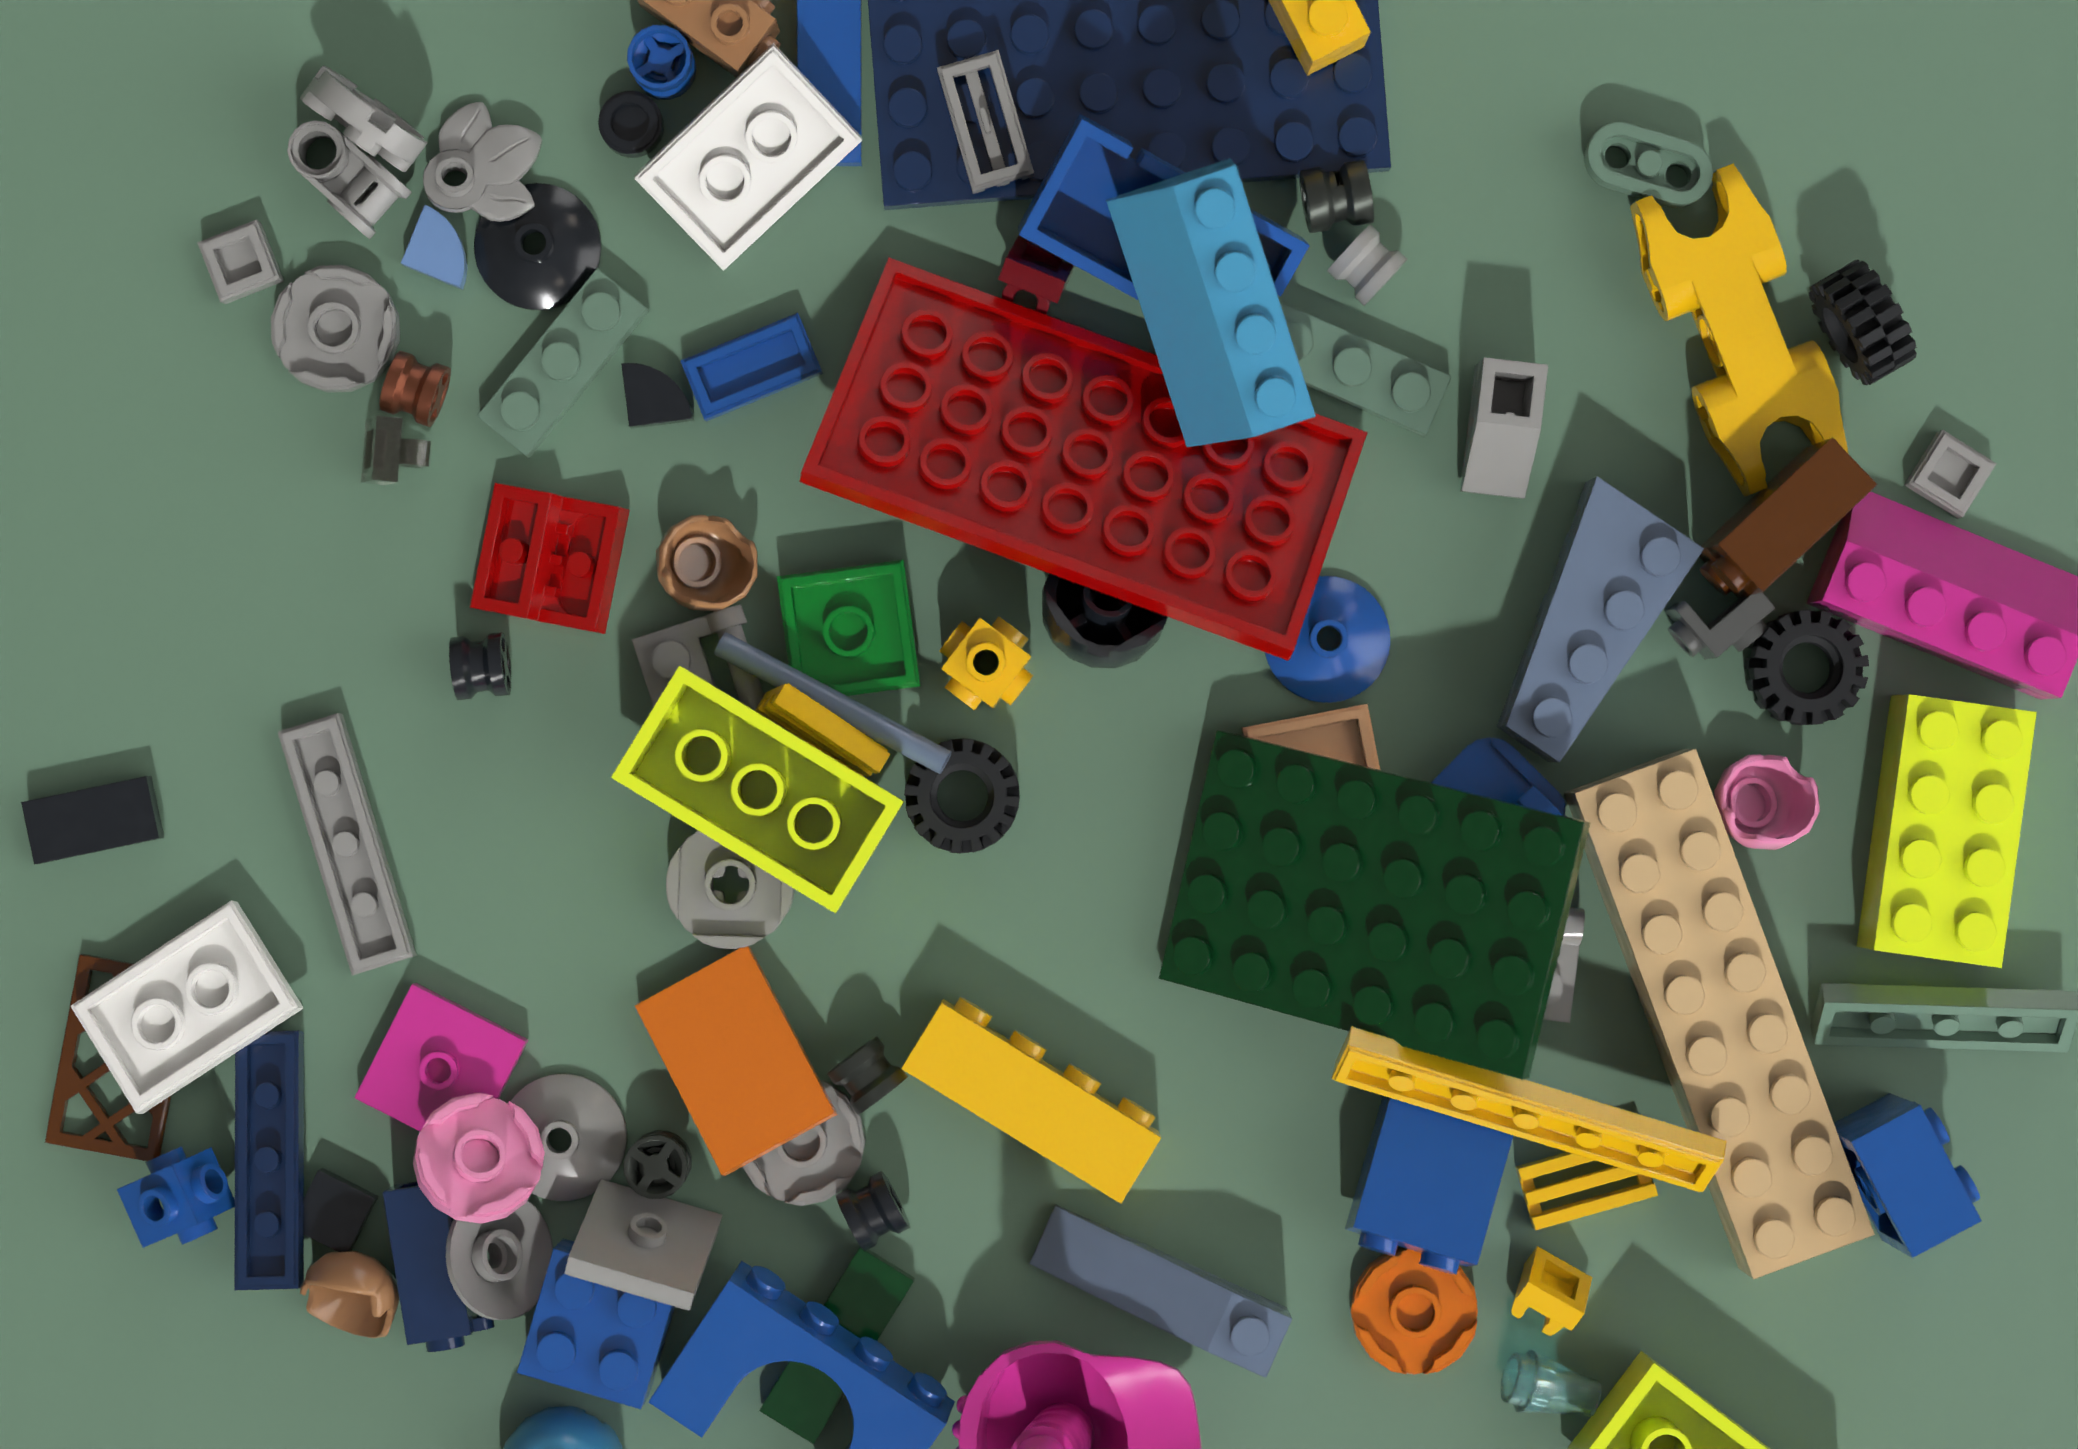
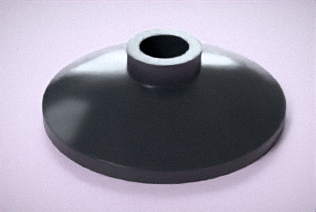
M525 184L533 198L534 208L510 221H490L482 216L474 239L475 260L483 280L501 299L522 309L550 310L569 303L599 267L602 249L601 236L592 213L574 194L550 184ZM535 232L543 234L546 238L544 250L536 255L526 253L523 246L525 238Z

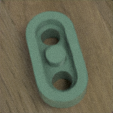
M1614 122L1600 128L1589 140L1584 154L1586 170L1590 177L1600 186L1640 199L1652 195L1658 204L1671 208H1683L1695 203L1709 189L1713 177L1711 160L1707 153L1698 145L1626 122ZM1613 147L1621 149L1626 155L1625 167L1619 169L1611 167L1605 159L1606 150ZM1678 166L1685 171L1687 175L1685 186L1675 187L1668 182L1666 178L1668 167Z

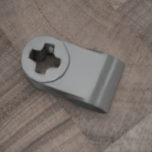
M314 120L303 123L294 130L289 138L287 152L294 168L328 198L327 202L369 240L376 233L373 227L374 224L398 198L407 199L412 193L370 154L365 155L338 129L327 122ZM322 138L334 140L337 151L333 162L323 169H311L306 159L307 150L310 145Z

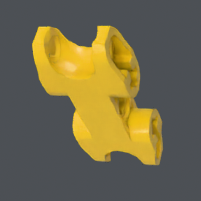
M1734 163L1717 169L1713 173L1712 191L1717 203L1718 222L1712 235L1709 237L1692 239L1677 233L1667 220L1661 205L1655 201L1652 195L1635 201L1630 206L1638 242L1641 273L1658 313L1664 321H1669L1689 312L1692 313L1716 374L1715 378L1692 387L1694 406L1708 443L1719 455L1745 497L1767 488L1765 480L1766 471L1761 458L1760 441L1766 428L1773 422L1786 421L1800 427L1812 445L1833 437L1847 453L1848 448L1840 411L1839 391L1820 347L1815 341L1810 340L1787 349L1762 285L1786 274L1787 265L1784 252L1770 216L1759 204Z

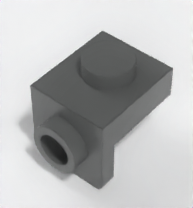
M1762 592L1738 598L1707 625L1685 601L1674 603L1665 613L1674 623L1668 628V631L1676 643L1689 656L1694 657L1700 653L1707 660L1719 657L1731 645L1738 652L1748 647L1767 630L1768 626L1762 619L1773 611L1775 607Z

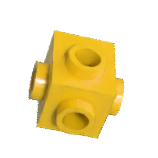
M999 616L992 625L979 618L972 628L962 621L939 651L948 658L941 669L952 677L944 688L974 711L982 701L992 709L1000 699L1011 706L1034 676L1025 669V666L1031 660V656L1022 650L1029 639ZM990 650L997 655L999 665L994 673L982 675L975 670L973 661L976 654L980 651Z

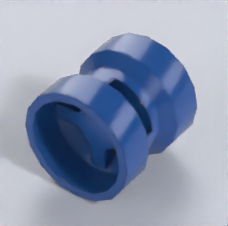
M652 25L642 29L633 37L628 47L627 62L637 84L646 94L656 99L671 100L682 96L691 88L696 77L697 64L687 40L679 31L667 25Z

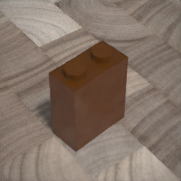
M1833 437L1809 446L1767 483L1766 489L1759 491L1701 545L1704 550L1699 557L1705 564L1699 570L1705 579L1724 596H1727L1731 591L1737 598L1762 593L1873 490L1877 484Z

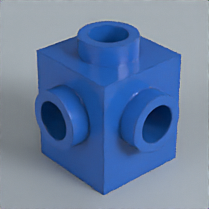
M182 1146L146 1162L150 1172L149 1175L117 1189L142 1248L175 1234L178 1235L182 1245L218 1229L213 1217L235 1207V1199L228 1186L227 1177L221 1169L212 1147L188 1158Z

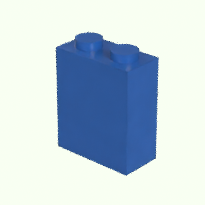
M1382 1096L1345 1230L1360 1234L1357 1245L1376 1252L1395 1256L1397 1246L1420 1252L1422 1255L1419 1264L1441 1272L1456 1275L1459 1265L1466 1267L1478 1265L1514 1135Z

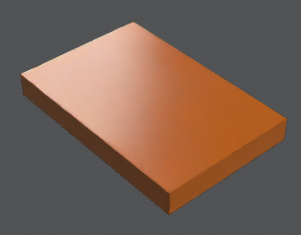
M750 946L733 951L635 1005L721 1175L726 1176L838 1115Z

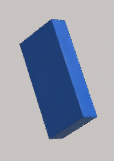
M798 313L680 361L706 422L823 374Z

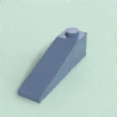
M1056 1204L1029 1264L1204 1351L1265 1378L1292 1321L1288 1308Z

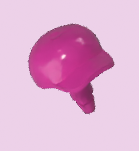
M1058 1340L1029 1341L1004 1350L986 1369L982 1370L970 1393L958 1399L956 1407L961 1413V1418L952 1426L953 1435L959 1439V1446L956 1449H1201L1196 1402L1191 1385L1180 1370L1156 1360L1133 1356L1085 1353Z

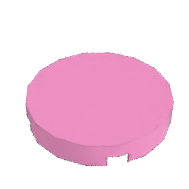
M482 1093L452 1098L430 1114L417 1136L413 1167L418 1186L433 1207L455 1220L482 1224L506 1218L527 1202L540 1180L545 1152L539 1129L522 1108L510 1101L506 1103L501 1099L492 1098L493 1095Z

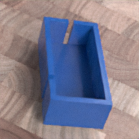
M1079 113L1018 225V233L1025 239L1138 300L1106 200L1186 172L1143 148L1140 149L1135 159L1130 157L1129 155L1133 150L1130 141ZM1250 208L1277 295L1281 297L1310 245L1300 235Z

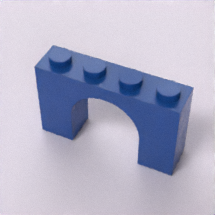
M742 1260L648 1402L702 1438L736 1386L746 1375L769 1363L781 1361L800 1362L815 1367L827 1374L838 1384L847 1397L852 1410L854 1430L853 1438L846 1449H929L946 1425L955 1403L954 1400L947 1396L945 1388L936 1379L921 1372L911 1373L893 1361L891 1352L880 1342L870 1337H861L860 1339L840 1326L837 1316L827 1307L814 1301L804 1302L787 1291L782 1279L774 1272L762 1266L751 1267Z

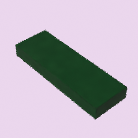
M859 1247L823 1306L827 1307L837 1316L840 1326L860 1339L861 1337H870L878 1341L915 1278L871 1250L864 1251ZM789 1361L759 1411L814 1444L844 1396V1392L831 1377L819 1369L804 1363Z

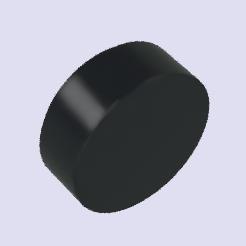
M623 91L613 95L605 102L599 114L598 125L603 140L612 151L628 158L644 156L653 151L662 139L664 132L663 116L656 103L641 92Z

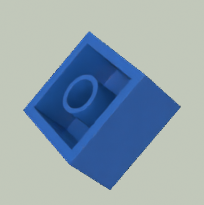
M1889 1093L1834 1122L1865 1209L1883 1242L1913 1258L1982 1221L1973 1205L1974 1202L1980 1200L1977 1187L1962 1165L1953 1167L1942 1146L1950 1142L1948 1133L1940 1118L1931 1107L1923 1110L1921 1105L1915 1101L1912 1102Z
M563 1238L553 1248L517 1373L642 1409L652 1388L675 1307L564 1274L574 1241Z

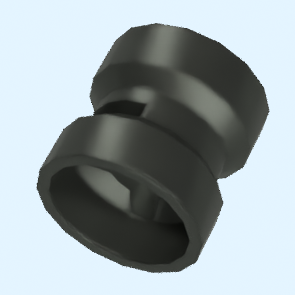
M1364 160L1346 162L1338 172H1326L1320 167L1300 170V191L1309 233L1328 231L1334 223L1346 220L1353 226L1374 222L1372 190Z

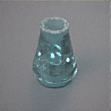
M1529 1350L1526 1354L1518 1352L1511 1354L1503 1371L1500 1391L1502 1401L1513 1404L1515 1411L1518 1413L1578 1414L1592 1417L1600 1402L1601 1384L1597 1379L1586 1377L1534 1350Z

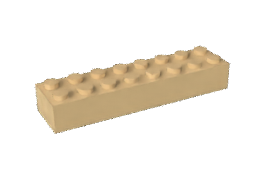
M1681 749L1564 792L1572 817L1590 822L1584 850L1686 1127L1689 1130L1727 1141L1724 1161L1709 1182L1708 1187L1738 1268L1752 1279H1756L1875 1235L1697 750Z

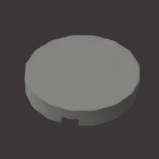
M346 265L317 266L304 272L305 275L298 277L293 284L290 282L279 294L271 316L272 344L284 367L303 384L327 393L353 392L375 382L391 365L400 342V318L390 294L367 273Z
M820 1080L838 1115L743 1166L755 1187L768 1196L771 1195L776 1200L798 1206L824 1202L846 1188L861 1165L866 1142L862 1117L860 1114L857 1115L850 1106L848 1095L827 1081Z

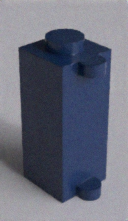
M417 1181L395 1184L383 1191L407 1345L425 1342L427 1352L445 1351L464 1346V1336L471 1335L476 1331L494 1328V1320L484 1318L470 1310L458 1297L451 1284L446 1266V1242L454 1219L433 1207L420 1190Z

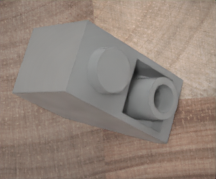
M1486 357L1475 365L1460 492L1519 499L1525 498L1541 432L1548 365Z

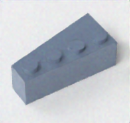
M1598 476L1585 482L1578 501L1579 506L1571 528L1566 534L1558 556L1559 561L1548 591L1543 597L1532 635L1522 655L1497 724V728L1547 762H1560L1704 550L1703 547Z

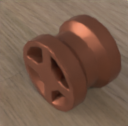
M400 350L394 357L383 383L379 402L380 410L393 415L404 411L412 414L417 423L431 427L443 406L450 383L451 368L438 363L429 367L419 364L413 354Z

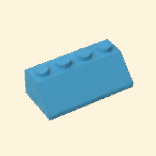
M1229 158L1107 199L1106 202L1186 447L1252 438L1316 417L1238 169L1232 159Z

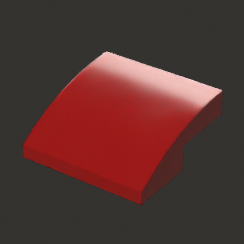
M495 483L470 608L605 634L630 510L613 505L563 497L549 492Z

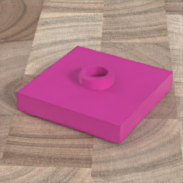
M413 983L354 1098L421 1131L430 1114L452 1098L482 1093L493 1095L492 1098L499 1099L528 1039L417 983Z

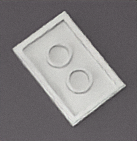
M773 43L635 174L634 179L724 271L862 141V136Z
M231 900L72 1004L71 1008L136 1114H144L302 1010L303 1006L239 903Z

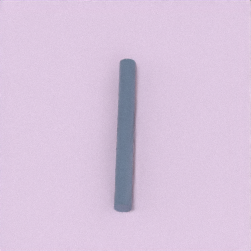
M727 632L724 633L716 646L714 655L774 687L787 683L791 684L868 737L938 774H941L952 751Z

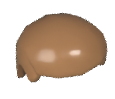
M691 515L670 527L656 549L657 575L660 584L666 593L678 604L691 610H722L746 597L758 577L755 543L743 536L730 520L723 517Z
M358 1251L330 1252L308 1268L300 1290V1294L305 1296L309 1288L306 1306L308 1313L332 1327L354 1335L368 1338L387 1336L398 1308L399 1292L394 1276L379 1260Z

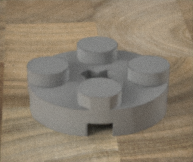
M322 65L300 99L324 118L330 121L334 118L346 127L343 134L361 149L372 156L379 154L390 164L402 172H406L428 142L423 140L424 137L415 128L376 98L372 100L357 90L358 86L331 68Z
M700 831L688 837L683 845L679 847L670 861L666 876L667 899L670 909L677 920L679 919L683 927L702 943L717 948L737 949L747 947L777 930L782 920L790 911L795 895L794 888ZM726 866L738 867L739 877L749 880L748 891L739 892L737 902L735 903L725 902L724 892L714 890L713 887L714 878L724 876Z

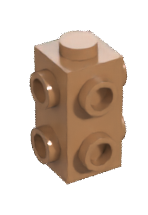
M637 0L641 8L664 25L679 31L687 42L736 78L773 43L778 48L781 45L775 39L780 30L776 19L770 15L775 6L769 0Z

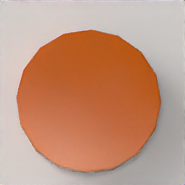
M1404 1247L1398 1248L1395 1256L1383 1254L1367 1265L1354 1285L1350 1312L1354 1333L1370 1358L1392 1372L1414 1375L1439 1372L1461 1358L1475 1337L1478 1321V1303L1475 1288L1460 1266L1456 1275L1428 1268L1419 1264L1422 1253Z

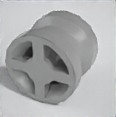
M1370 224L1337 258L1327 272L1335 280H1346L1354 288L1355 298L1365 306L1407 261V258L1399 250L1389 251L1380 242V233Z

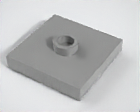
M600 1179L568 1256L564 1274L690 1311L719 1231L722 1214L667 1198L648 1199L637 1194L630 1187Z

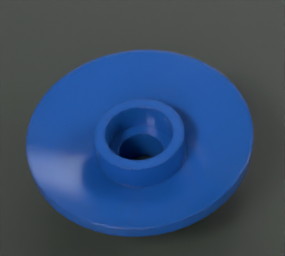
M1319 576L1295 649L1289 661L1265 653V657L1277 680L1295 695L1320 703L1344 701L1366 690L1382 672L1390 650L1389 624L1382 607L1365 588L1344 578ZM1323 627H1333L1340 634V644L1333 651L1323 650L1317 643V634Z

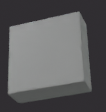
M257 219L197 242L219 300L223 304H228L284 282L262 223Z
M1940 430L1930 442L1904 486L1958 519L1965 515L1997 463L1946 431Z

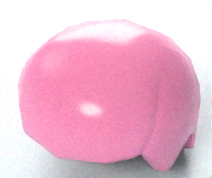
M1761 754L1746 755L1724 769L1714 790V799L1727 834L1748 848L1765 850L1782 848L1809 833L1820 812L1818 786L1812 777H1805L1798 773L1790 765L1788 758L1784 756L1769 754L1765 756Z

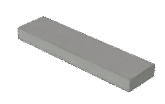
M337 713L278 731L351 974H359L417 956L343 713Z

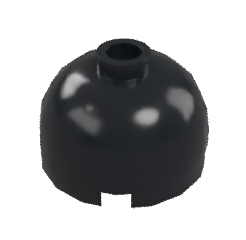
M1048 574L1042 590V619L1052 643L1070 659L1092 668H1118L1138 661L1159 640L1168 619L1167 616L1052 574Z

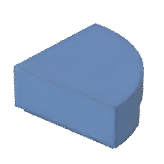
M424 205L401 264L463 290L466 283L468 265L462 241L457 231L444 216L433 208Z

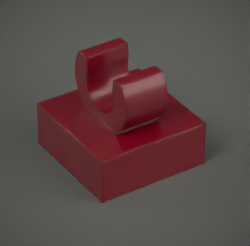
M1018 235L1005 259L998 280L1007 283L1002 293V299L1013 302L1017 292L1025 290L1035 294L1038 304L1035 311L1046 314L1052 302L1058 304L1075 265Z

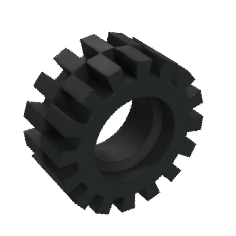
M1859 259L1854 260L1810 287L1809 298L1814 303L1811 307L1813 313L1821 320L1818 322L1820 329L1823 333H1827L1830 339L1828 343L1832 350H1837L1840 354L1841 363L1845 368L1850 367L1851 374L1856 380L1860 379L1862 384L1866 386L1868 384L1871 385L1916 358L1917 353L1914 350L1917 348L1916 342L1909 335L1912 332L1909 322L1903 320L1901 316L1904 313L1899 303H1894L1889 287L1886 284L1882 286L1880 276L1874 269L1870 271L1867 263L1864 261L1860 262Z
M1822 610L1790 612L1778 616L1779 618L1774 621L1767 622V630L1748 646L1752 651L1750 657L1744 660V669H1749L1750 679L1745 680L1748 691L1755 692L1757 699L1754 701L1760 709H1767L1772 713L1770 717L1778 721L1790 722L1791 725L1824 724L1823 722L1829 720H1836L1844 715L1843 711L1846 708L1854 707L1860 699L1856 696L1859 689H1864L1867 684L1868 677H1863V667L1869 666L1868 655L1862 656L1859 646L1864 645L1860 635H1853L1848 630L1851 627L1844 619L1837 620L1831 617L1833 613ZM1799 643L1816 645L1825 653L1829 662V675L1826 682L1818 690L1811 693L1799 692L1787 683L1783 674V661L1787 652Z
M966 738L940 742V746L952 751L941 774L918 762L914 763L909 772L904 792L908 818H910L918 834L938 849L959 854L984 850L1000 840L1015 820L1020 800L1016 774L1007 759L995 748L984 742ZM959 770L970 771L978 775L985 783L988 792L987 804L982 813L968 821H957L948 817L941 810L937 799L938 788L942 780L950 773Z

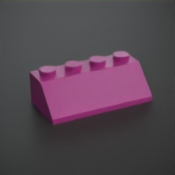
M1871 491L1840 520L1806 603L2040 700L2062 698L2078 659V576Z

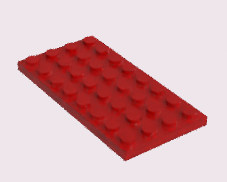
M888 257L802 468L800 483L1289 661L1295 649L1368 432L1315 413L1316 417L1256 437L1186 447L1157 355Z

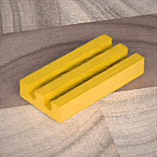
M789 683L766 692L755 709L758 713L862 776L869 777L872 773H880L890 756V753L887 752L888 749Z
M1569 1152L1515 1166L1532 1228L1535 1230L1658 1196L1655 1183L1651 1177L1613 1166L1535 1188L1533 1181L1535 1177L1595 1161ZM1635 1175L1638 1181L1636 1185L1542 1211L1540 1202Z

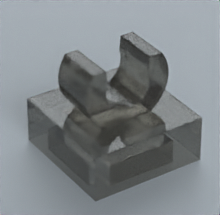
M377 415L366 419L361 483L388 485L398 482L399 467L419 469L429 467L431 441L401 438L403 418Z

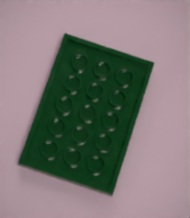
M1217 730L1159 979L1350 1031L1352 1026L1394 1039L1403 1047L1514 1078L1528 1079L1590 822Z

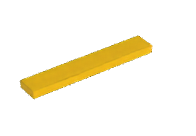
M1352 1026L1334 1065L1332 1079L1337 1082L1697 1192L1705 1190L1725 1157L1727 1142L1725 1140L1529 1080L1514 1078L1403 1047L1394 1039Z

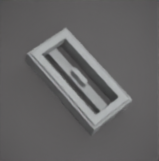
M999 50L937 67V73L972 193L983 192L986 188L996 185L997 187L1010 184V181L1017 179L1024 180L1034 177V170ZM990 68L1017 161L1016 165L1005 167L978 75L979 70ZM962 75L966 77L993 170L985 174L980 172L953 79Z

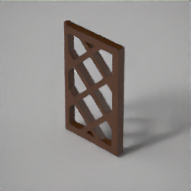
M85 954L79 955L45 1143L142 1161H150L161 1156L171 1096L149 1110L153 1116L148 1147L127 1142L116 1126L120 1121L135 1112L131 1104L129 1103L110 1116L90 1088L91 1084L110 1072L106 1063L84 1078L75 1066L80 1037L85 1032V1029L72 1010L71 1005L88 995L93 970L111 973L115 977L135 963ZM78 1093L100 1123L84 1135L63 1131L69 1099ZM106 1132L111 1140L98 1137Z

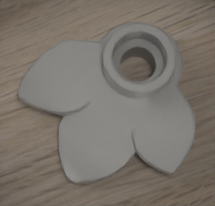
M482 102L471 103L458 109L446 120L440 129V153L429 161L424 170L423 185L428 199L436 207L446 212L459 213L472 209L490 221H510L532 210L535 204L531 194L519 180L535 163L542 145L541 136L528 128L518 125H498L492 128L490 114ZM452 171H460L467 176L465 182L459 186H449L443 179Z

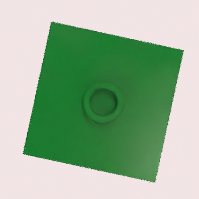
M904 560L777 576L789 666L846 696L921 687Z

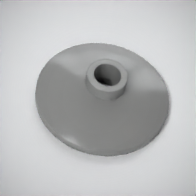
M559 1073L544 1076L529 1083L514 1096L511 1102L522 1108L539 1129L545 1152L540 1180L532 1192L534 1195L554 1201L577 1200L593 1194L597 1189L600 1179L609 1181L615 1175L626 1151L627 1129L621 1108L604 1087L584 1076ZM563 1128L569 1132L572 1142L568 1150L557 1151L550 1145L549 1134L553 1129Z
M528 1200L523 1206L503 1219L482 1224L454 1219L446 1242V1266L451 1284L461 1301L474 1313L492 1320L517 1318L535 1307L553 1252V1244L548 1226L538 1209ZM487 1251H488L489 1257H490V1258H489V1262H488V1259H487Z

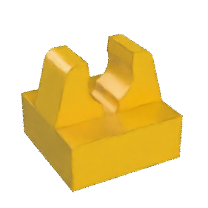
M1537 1246L1524 1263L1511 1313L1518 1319L1524 1315L1528 1308L1545 1316L1541 1332L1548 1336L1556 1334L1564 1327L1572 1331L1585 1314L1592 1277Z

